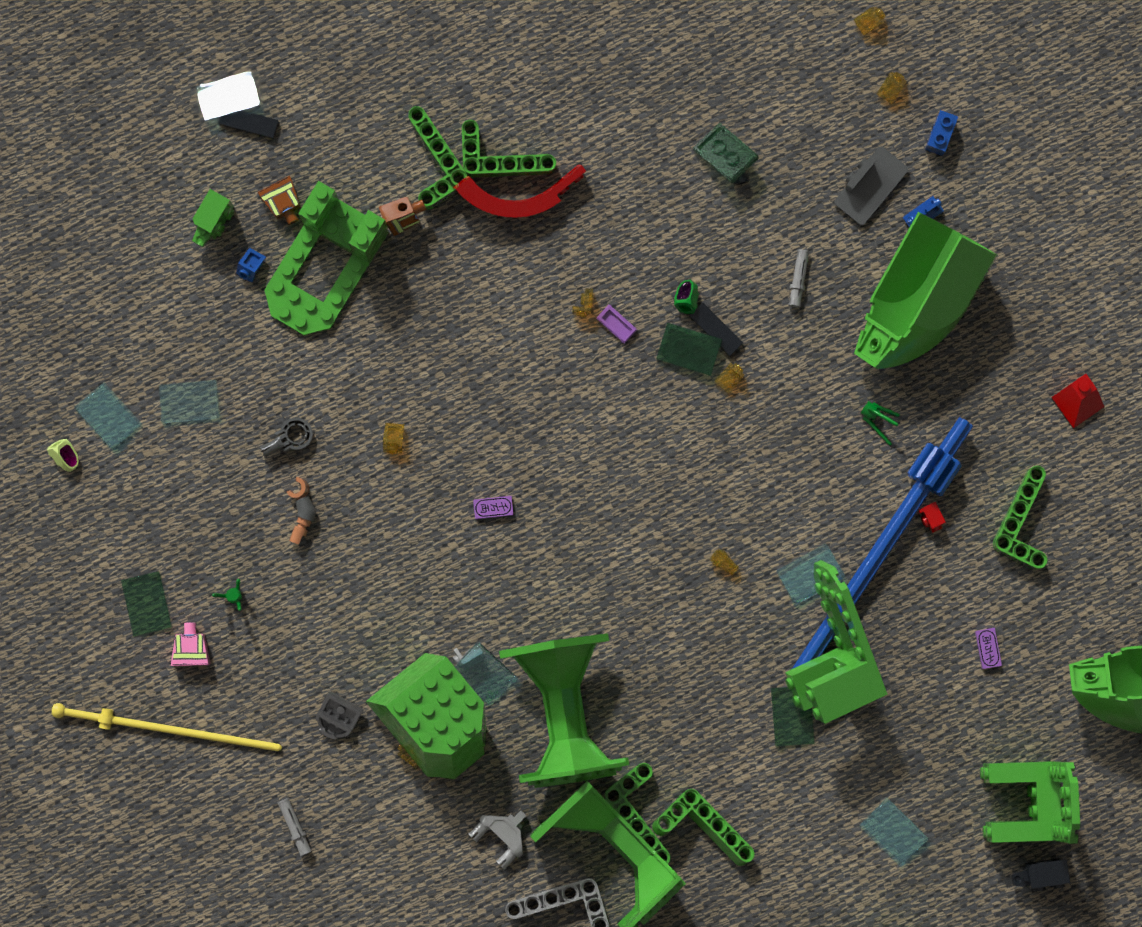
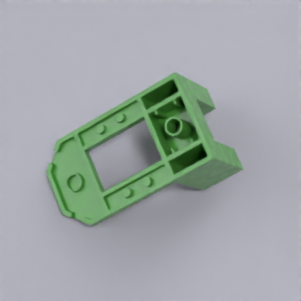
M320 181L317 182L298 213L304 224L265 288L271 316L304 336L331 329L389 233L385 219L370 210L365 215L338 199L334 189ZM320 236L352 254L324 302L292 284Z
M820 560L814 563V580L816 582L814 587L822 598L821 606L827 612L829 617L827 622L835 633L834 641L838 648L785 672L787 676L785 682L793 692L792 700L794 705L804 711L814 707L812 713L815 719L826 724L888 694L849 588L845 582L840 583L837 576L839 573L835 566ZM837 604L841 605L843 612L840 613ZM844 621H845V623H848V626H849V629H850V630H848V632H847V629H846V627H845ZM851 640L855 642V648H853Z
M1074 762L983 763V767H980V778L984 779V783L1030 782V785L1027 786V795L1031 797V805H1028V815L1032 817V820L986 822V826L982 828L983 838L992 843L1027 841L1078 843V834H1075V830L1080 829L1078 779L1072 775V771H1075ZM1061 799H1064V807H1061Z

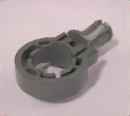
M302 418L288 419L283 423L281 429L274 433L275 440L259 448L265 458L278 450H283L284 453L290 450H304L312 441V428ZM293 422H299L298 427H301L305 432L304 439L309 434V439L304 445H302L305 442L304 439L297 443L288 438V430L291 427H295Z

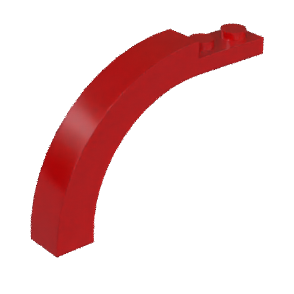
M578 164L550 188L537 196L524 200L496 198L482 190L469 176L455 185L453 189L468 203L487 213L502 217H527L544 212L561 202L557 194H564L569 189L568 185L573 181L575 183L580 181L584 177L583 173L586 170L582 165Z

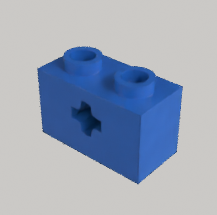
M940 110L925 150L943 156L958 116Z

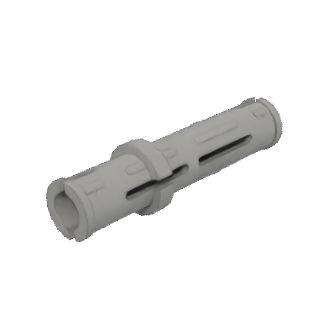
M797 250L793 282L790 284L791 295L788 304L790 307H801L810 253L807 250Z
M286 798L277 804L291 832V840H294L300 856L312 852L306 840V833L302 831L289 801L290 799Z

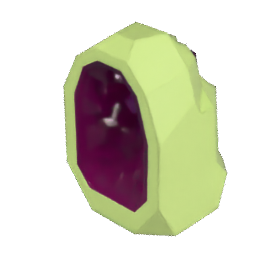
M67 439L59 440L47 448L48 454L55 463L65 471L71 472L78 466V455Z

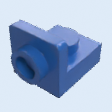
M249 248L239 261L236 274L244 280L253 282L256 273L265 262L266 256Z

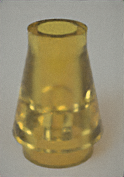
M720 548L710 557L712 565L729 573L731 576L739 568L726 551Z

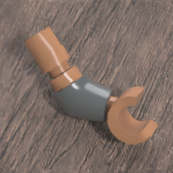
M296 477V482L301 484L300 492L295 494L291 490L287 491L289 496L297 499L295 503L298 510V525L294 527L289 541L299 545L302 536L306 537L307 526L310 527L311 522L315 520L316 509L309 496H307L309 484L304 479Z

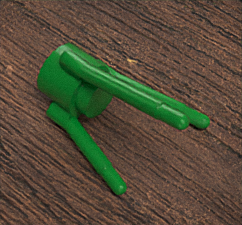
M868 401L860 413L864 416L863 420L891 446V441L870 419L875 420L879 416L887 422L898 426L897 422L880 413V410L899 417L900 414L875 402L871 403Z
M240 579L236 580V587L229 589L226 594H212L216 598H227L229 602L237 604L238 611L242 610Z

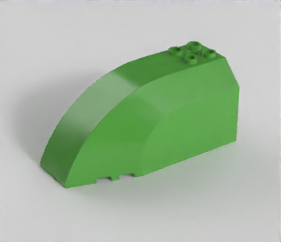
M918 212L871 296L870 313H866L865 320H867L865 329L860 332L854 354L873 367L882 369L907 363L931 350L961 320L998 254Z
M1142 646L1124 647L1118 653L1111 654L1108 652L1104 654V657L1095 660L1091 657L1069 664L1072 694L1085 709L1108 724L1142 734Z

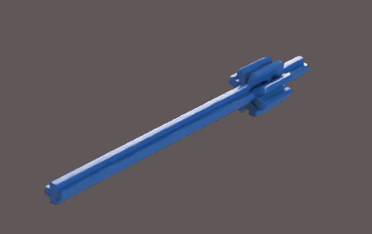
M959 417L939 447L927 443L907 474L916 481L847 585L854 605L928 494L932 492L942 496L960 470L961 463L953 457L974 427L967 420ZM837 604L840 613L843 612L841 605ZM828 615L792 669L823 654L835 636L834 631L828 625Z

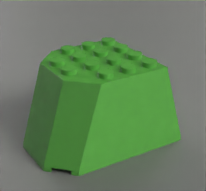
M424 653L365 701L427 777L455 779L484 755L487 728L484 702L445 656Z

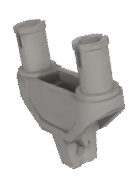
M522 810L515 817L511 814L508 817L482 815L479 819L480 822L468 834L470 837H473L478 832L473 838L478 842L488 830H492L508 845V849L496 862L500 865L506 859L501 865L505 870L516 857L519 858L523 855L520 830L523 825L520 822L527 815Z

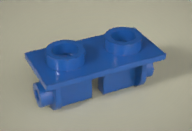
M932 196L902 218L910 228L918 212L934 219L944 210L941 207V201Z

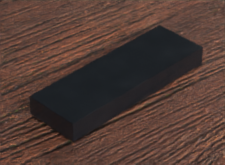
M223 105L218 124L274 139L279 121Z
M704 303L695 310L694 314L689 316L729 357L743 344Z

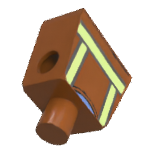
M290 175L258 191L260 198L277 220L285 217L288 225L299 220L294 211L301 208Z
M408 197L378 207L383 219L386 221L387 227L394 236L420 222L418 213L427 210L422 199L412 203Z

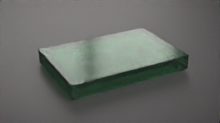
M718 123L693 147V150L731 184L759 159L754 151L721 123Z
M667 323L656 359L711 376L722 339Z

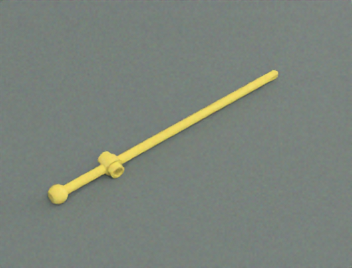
M56 703L52 707V716L55 718L69 716L100 722L99 728L111 729V724L272 751H280L282 749L280 744L116 717L113 716L114 710L102 708L101 714L68 709L61 703Z

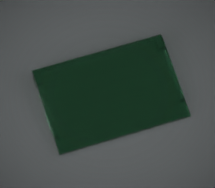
M159 571L121 580L133 637L172 628Z
M788 687L771 688L775 746L815 744L812 708L804 711L796 707L792 700L793 692Z

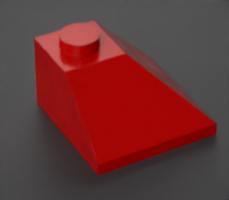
M1084 374L1051 397L1073 429L1105 407L1098 389L1087 374Z

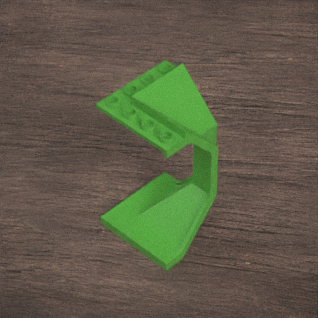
M608 633L552 640L499 651L500 659L514 658L539 688L543 696L549 745L538 770L534 773L519 775L520 783L528 782V786L534 785L535 788L575 783L617 775L616 771L622 770V766L629 765L628 757L614 760L608 759L589 738L580 691L582 679L595 646L598 643L609 641Z
M588 781L530 835L537 842L551 827L597 832L624 857L634 869L635 906L618 923L620 927H638V921L645 925L686 884Z

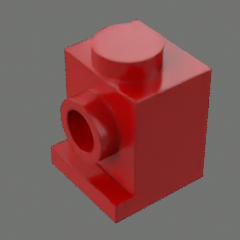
M936 502L917 511V514L921 513L923 516L921 521L924 527H928L932 533L942 529V524L946 523Z

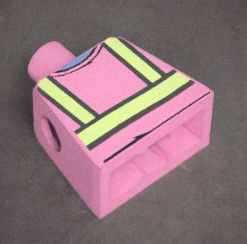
M184 623V634L175 635L171 666L210 665L205 634H196V623Z

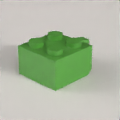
M211 189L208 191L193 217V222L197 227L192 240L195 244L204 247L210 238L216 239L217 236L220 237L225 230L223 225L226 220L232 218L235 212L233 210L234 206L229 199Z

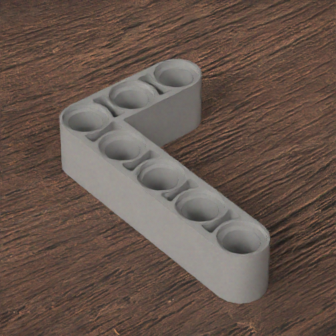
M585 878L512 900L506 905L505 909L509 918L517 919L583 899L591 927H595V922L600 919L605 921V927H609L598 885L592 878ZM586 882L594 884L592 892L584 891L583 886ZM569 887L574 888L576 891L573 898L565 896L564 892ZM549 893H554L557 896V901L553 904L546 901V896ZM530 899L538 901L539 905L536 909H530L527 906V902ZM591 901H598L600 903V908L597 911L589 909ZM512 904H516L520 908V912L516 915H512L509 912V907Z

